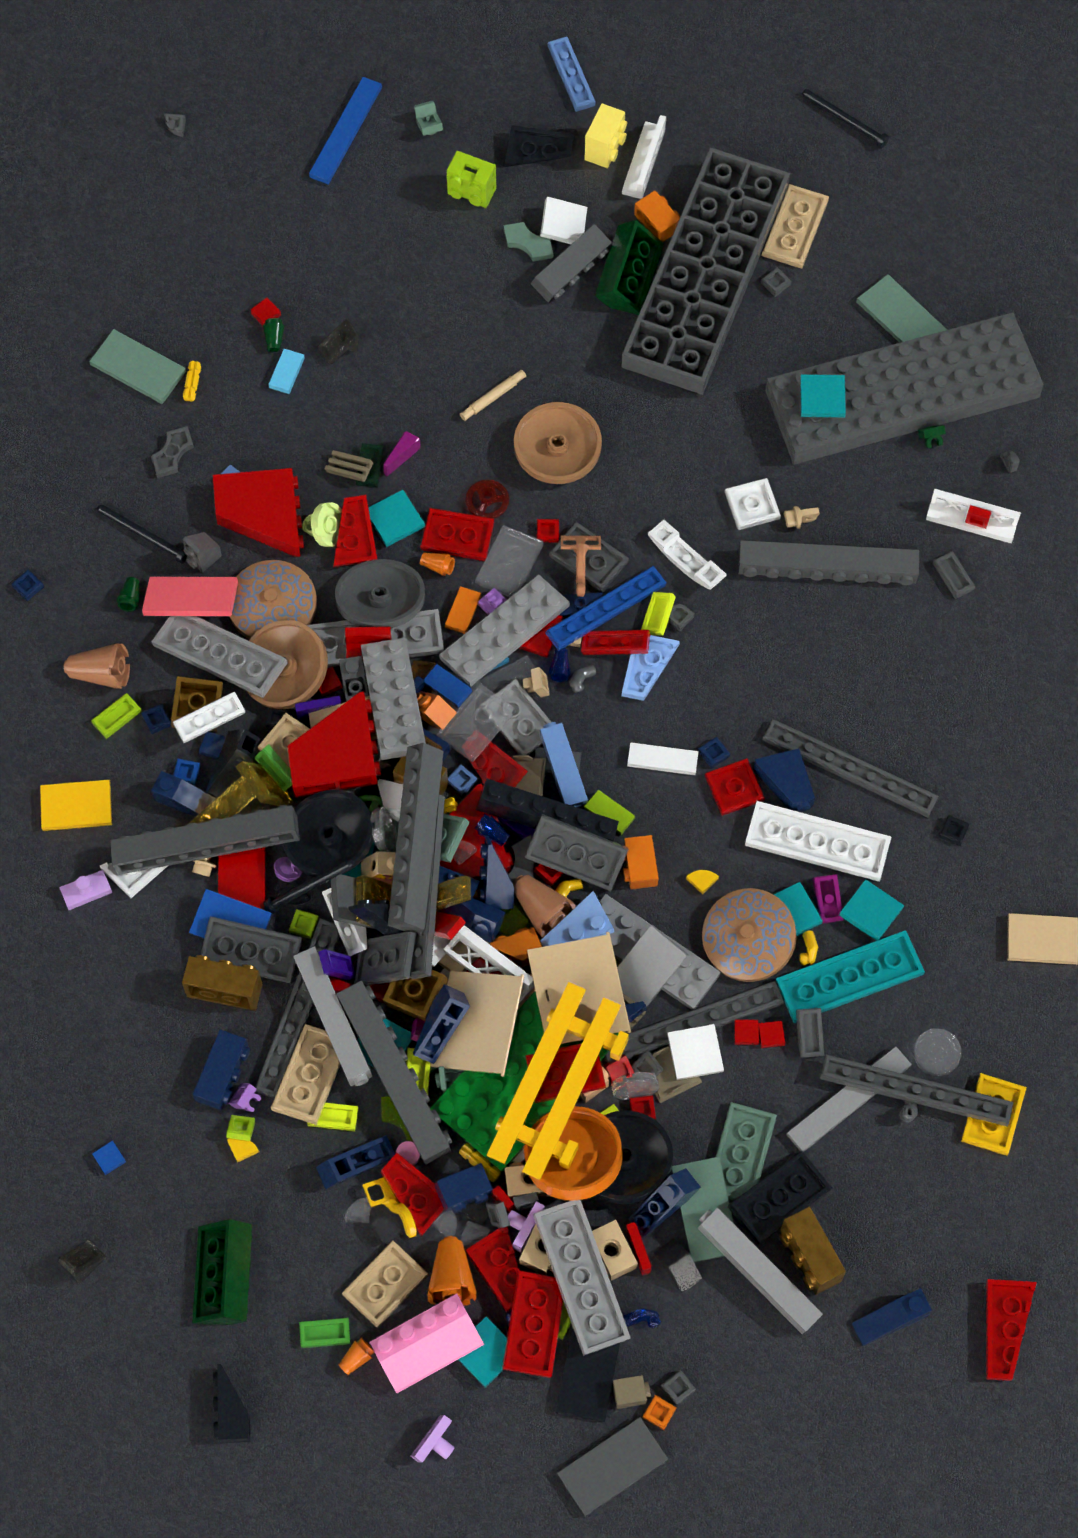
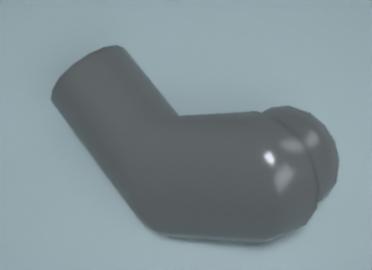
M591 664L573 673L569 681V686L572 687L573 692L582 691L584 689L582 684L584 679L596 675L594 665Z
M904 1101L905 1105L900 1110L899 1116L902 1121L909 1123L918 1115L917 1104Z

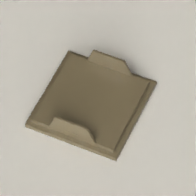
M529 755L513 756L512 759L528 771L515 788L542 796L547 758H532Z
M670 1046L653 1054V1057L664 1069L649 1083L659 1103L702 1083L699 1076L676 1080Z

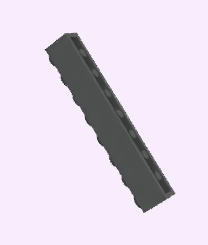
M741 540L738 574H743L747 577L762 575L769 578L781 576L789 577L790 579H833L837 582L855 580L859 583L874 581L880 584L893 582L911 585L917 583L919 576V550Z
M426 743L408 746L406 753L388 926L405 932L425 930L444 752Z
M282 805L276 809L257 810L254 813L244 815L235 814L223 819L214 818L208 822L189 823L186 826L177 828L167 827L161 831H147L135 836H121L118 839L110 840L112 866L118 875L299 841L300 837L298 818L293 806Z
M360 981L337 993L340 1004L425 1165L451 1152L449 1144L452 1143V1140L446 1130L441 1131L438 1125L441 1120L436 1110H430L427 1102L430 1099L424 1088L419 1090L416 1084L419 1078L413 1067L408 1069L405 1063L408 1057L402 1047L397 1048L394 1042L397 1037L392 1027L387 1028L383 1020L386 1019V1016L381 1006L375 1007L372 999L376 997L369 985L365 987L363 982Z

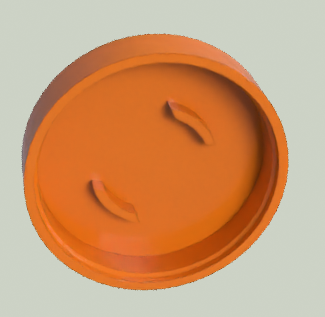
M574 1106L559 1139L560 1142L565 1144L570 1139L578 1143L579 1146L569 1170L559 1165L560 1160L551 1156L540 1180L530 1176L533 1183L542 1192L557 1199L570 1201L591 1198L603 1192L616 1179L622 1165L621 1139L614 1124L598 1111ZM549 1113L541 1117L532 1126V1129L541 1132ZM526 1144L524 1145L525 1162H527L533 1147Z

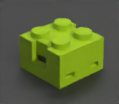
M456 151L447 169L448 194L455 199H461V197L469 199V202L474 206L487 208L496 190V165Z

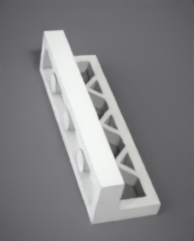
M660 115L657 124L645 121L622 189L623 195L639 199L643 198L665 133L666 116Z
M934 489L926 520L1012 543L1021 512ZM970 505L992 511L986 529L965 523Z
M465 925L443 949L446 954L472 973L487 972L489 974L492 971H500L504 975L521 976V974H524L523 991L520 995L519 1005L534 988L533 978ZM458 941H461L467 946L468 953L457 954L452 948ZM482 957L486 962V967L475 968L471 965V958Z

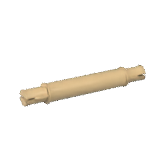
M520 370L513 376H509L481 398L470 404L467 409L460 413L461 418L466 421L474 414L477 415L478 412L526 378L525 372Z

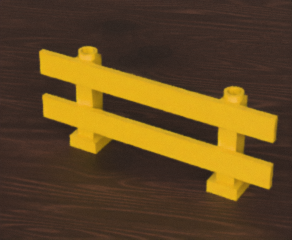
M568 982L556 1009L552 1008L547 1016L546 1021L549 1024L505 1117L500 1116L495 1129L498 1132L487 1153L488 1157L505 1164L516 1140L533 1147L522 1172L538 1180L541 1179L551 1156L559 1159V1165L569 1170L579 1146L578 1143L570 1139L567 1144L560 1142V1136L601 1048L609 1050L610 1058L619 1061L629 1040V1034L619 1031L618 1036L609 1032L621 1008L620 1004L603 997L591 1024L575 1017L574 1015L586 989ZM568 1032L584 1040L541 1132H538L523 1124L564 1036Z

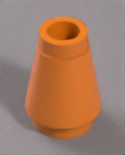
M424 552L420 559V565L445 576L452 573L455 559L450 557V554Z
M360 1338L358 1341L355 1340L338 1365L349 1375L372 1359L371 1355L374 1353V1350L363 1338Z

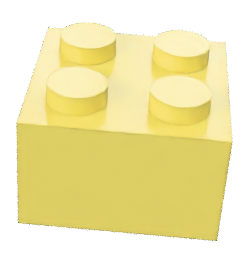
M603 103L601 104L585 136L586 161L608 168L611 161L614 162L618 155L617 149L619 145L624 144L627 135L624 133L627 126L624 111Z

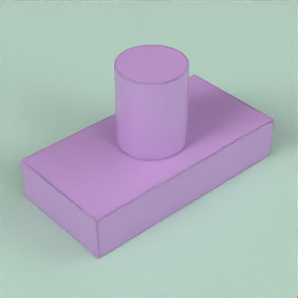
M103 870L88 876H80L76 881L59 887L68 910L112 893Z
M537 1201L527 1218L513 1210L508 1215L510 1226L519 1230L513 1242V1249L521 1254L536 1224L533 1214L545 1210V1206Z
M440 1415L414 1450L411 1457L417 1462H423L433 1449L444 1459H447L455 1447L441 1436L452 1420L445 1415Z

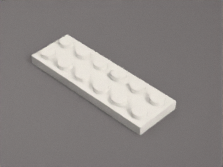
M757 801L745 846L880 882L891 836Z

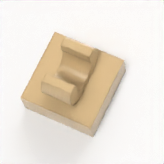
M540 667L531 669L532 677L522 680L523 688H527L528 693L536 692L541 698L549 696L547 675Z

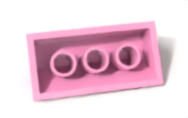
M457 1294L370 1341L396 1393L401 1392L484 1345Z

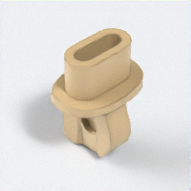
M794 506L793 510L784 511L787 528L796 526L797 529H800L801 523L812 522L820 514L819 508L800 510L798 506Z
M212 857L193 861L195 864L192 872L210 877L212 868H216V865L210 862Z

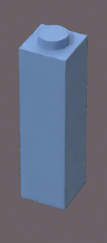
M556 722L548 723L543 726V729H540V738L562 803L577 808L587 804L588 798L563 724H556Z

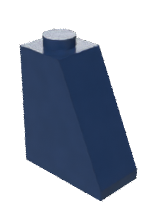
M799 749L755 759L753 767L755 773L789 810L804 812L813 806L815 796Z

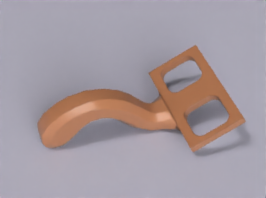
M561 536V549H571L576 553V594L578 597H584L585 555L588 550H601V536ZM574 540L576 541V544L565 545L563 544V541ZM585 541H598L599 544L587 545Z

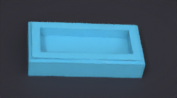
M283 349L269 382V388L290 394L305 359L304 354Z

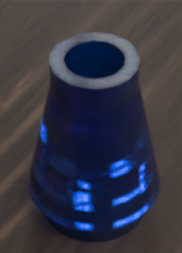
M557 648L555 649L549 669V674L553 681L565 682L571 675L568 650L566 648L560 651Z
M486 814L474 828L478 831V835L483 837L489 836L491 841L499 844L501 847L510 837L492 816L489 817Z

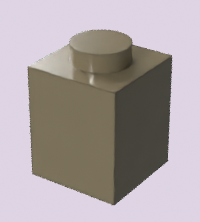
M643 1375L613 1380L617 1409L645 1405L647 1397H651L649 1383L644 1382Z

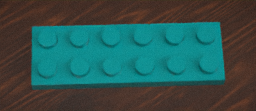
M905 930L778 977L776 982L793 1023H796V1010L821 1008V1013L922 976L925 971Z

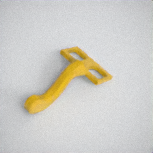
M384 1177L362 1185L370 1207L380 1204L385 1205L390 1211L400 1216L406 1235L409 1238L416 1236L417 1229L411 1212L403 1203H399ZM379 1185L384 1198L372 1201L368 1188Z

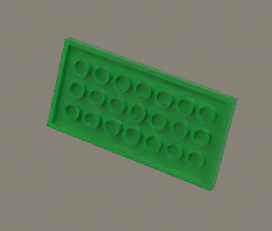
M535 991L517 1010L504 1077L496 1073L464 1070L430 1108V1110L435 1109L439 1118L502 1173L505 1167H508L524 1149L525 1144L516 1140L505 1164L488 1157L487 1153L498 1132L495 1129L500 1116L505 1117L527 1071L526 1055L535 1054L544 1035ZM583 1040L564 1043L559 1048L581 1044ZM601 1048L599 1053L600 1061L609 1050ZM556 1099L535 1103L534 1100L523 1125L532 1128L541 1117L551 1111Z

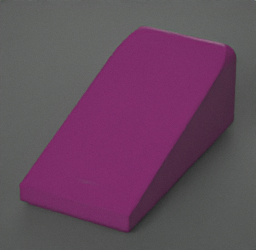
M407 431L403 433L383 464L385 476H389L420 449L419 437Z
M837 874L812 878L818 913L823 920L822 923L843 921L844 918L839 916L842 911Z

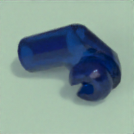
M640 1308L623 1316L627 1327L641 1321H647L650 1328L658 1327L661 1324L660 1315L654 1310Z

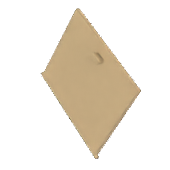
M606 932V935L527 950L544 1032L549 1024L546 1019L552 1008L556 1009L568 982L586 989L574 1015L575 1017L591 1024L604 997L621 1005L609 1032L613 1034L619 1033V1031L631 1033L610 932ZM566 1032L561 1044L584 1039Z
M450 971L447 985L463 992L470 1004V1008L434 1064L431 1063L430 1067L439 1068L444 1066L445 1069L496 1073L504 1077L525 975L511 976Z

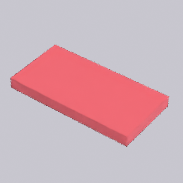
M150 577L142 608L143 616H231L238 586L237 577Z

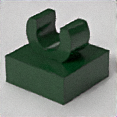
M934 425L918 429L919 438L925 439V446L932 448L931 440L933 438L937 440L938 446L943 445V439L939 435L946 434L944 425Z

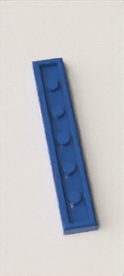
M362 77L309 173L310 178L329 185L382 89L381 83Z
M652 566L546 631V635L557 650L560 651L647 598L653 592L665 587L667 582L657 569Z

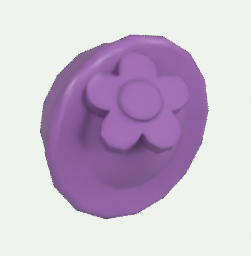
M281 857L274 863L276 876L284 882H292L299 878L302 873L293 865L288 857Z

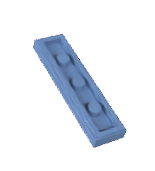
M568 37L548 42V48L575 111L594 107V97Z

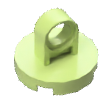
M333 502L319 504L314 509L313 514L308 515L302 523L303 530L313 536L319 545L334 547L338 540L342 509Z

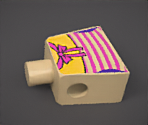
M379 851L364 858L361 861V879L392 885L396 853Z

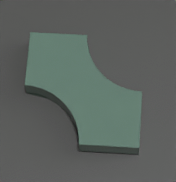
M524 222L503 225L507 247L519 248L525 251L530 256L532 262L553 258L550 239L533 234L527 229Z

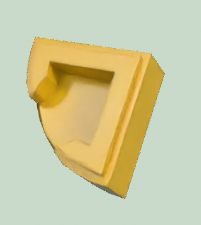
M707 870L694 871L686 876V880L702 895L719 879L717 874Z
M227 1139L237 1163L259 1153L258 1148L251 1141Z

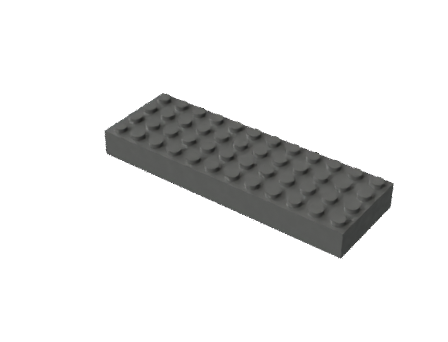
M710 147L623 351L621 368L703 395L789 185L790 173Z
M1012 312L767 378L766 394L793 465L916 432L918 429L942 425L1040 398L1044 384L1015 315ZM801 374L845 375V418L801 417Z

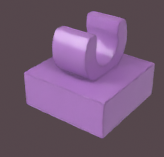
M493 588L478 601V606L489 615L507 599Z
M241 1083L228 1104L236 1109L254 1112L255 1109L249 1105V1101L252 1098L255 1101H260L261 1097L258 1094H254L257 1088L249 1083Z

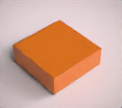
M655 1395L642 1418L665 1430L676 1407Z

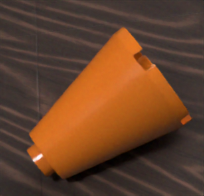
M447 1236L438 1244L427 1292L428 1302L436 1305V1302L440 1303L457 1294L463 1306H467L472 1298L474 1301L476 1300V1289L466 1252L461 1240L455 1236Z

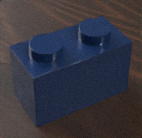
M482 1163L440 1179L435 1184V1189L446 1213L449 1211L458 1213L466 1209V1205L472 1202L480 1204L489 1199L488 1196L493 1190Z

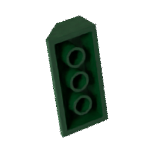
M637 220L618 225L595 297L609 308L639 315L646 300L664 243Z
M228 1219L198 1226L193 1324L232 1325L247 1322L252 1224Z

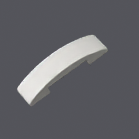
M665 520L661 521L648 533V536L673 564L703 587L711 590L726 577V573L711 560L707 562L679 537V532Z

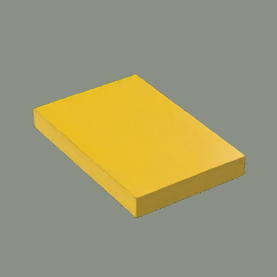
M110 780L40 785L41 826L43 831L112 825Z
M980 1073L975 1092L1013 1102L1008 1127L967 1117L961 1142L1007 1156L1027 1087Z

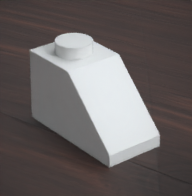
M379 779L378 787L383 806L390 813L389 816L399 822L403 784Z

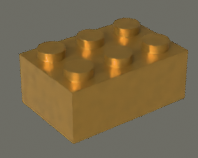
M196 955V957L189 956L182 981L185 993L189 998L256 1011L263 985L259 970H256L254 966L247 964L242 965V967L236 966L227 960L211 961L210 958L202 955Z
M808 1207L784 1219L779 1237L785 1247L789 1246L792 1251L791 1259L797 1269L801 1268L805 1275L803 1281L808 1290H813L815 1295L840 1283L846 1271L812 1209Z

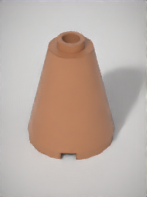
M116 643L73 654L65 660L64 671L73 679L121 689V686L127 685L129 679L130 664L125 663V657H129L128 651L123 644Z
M521 875L513 882L514 895L538 934L543 938L546 936L545 934L549 933L569 914L571 909L576 908V905L571 900L530 875Z

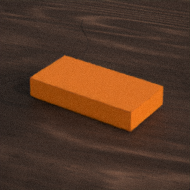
M460 586L445 623V628L463 634L467 633L478 606V601L481 598V593Z

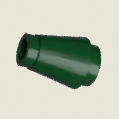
M269 318L265 320L263 325L267 350L270 352L280 351L285 327L281 319Z
M128 577L117 597L118 607L123 611H134L139 605V580L137 578Z

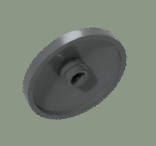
M387 559L366 561L350 568L341 576L335 589L336 606L340 614L347 621L358 627H398L413 619L422 609L425 601L424 582L415 569L402 562Z

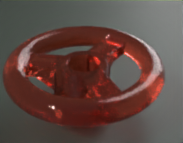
M481 480L474 483L467 491L466 505L473 515L494 519L501 516L508 508L509 494L501 483L494 480ZM495 488L498 489L502 495H497ZM475 491H477L481 501L478 510L472 503V496ZM496 502H502L498 510L485 513L488 506Z

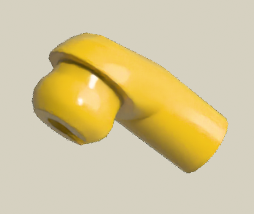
M578 878L563 881L555 891L567 898L571 891L583 889L582 881Z
M809 930L805 931L802 935L806 945V953H801L799 959L803 966L807 964L812 965L816 960L818 951L814 932Z

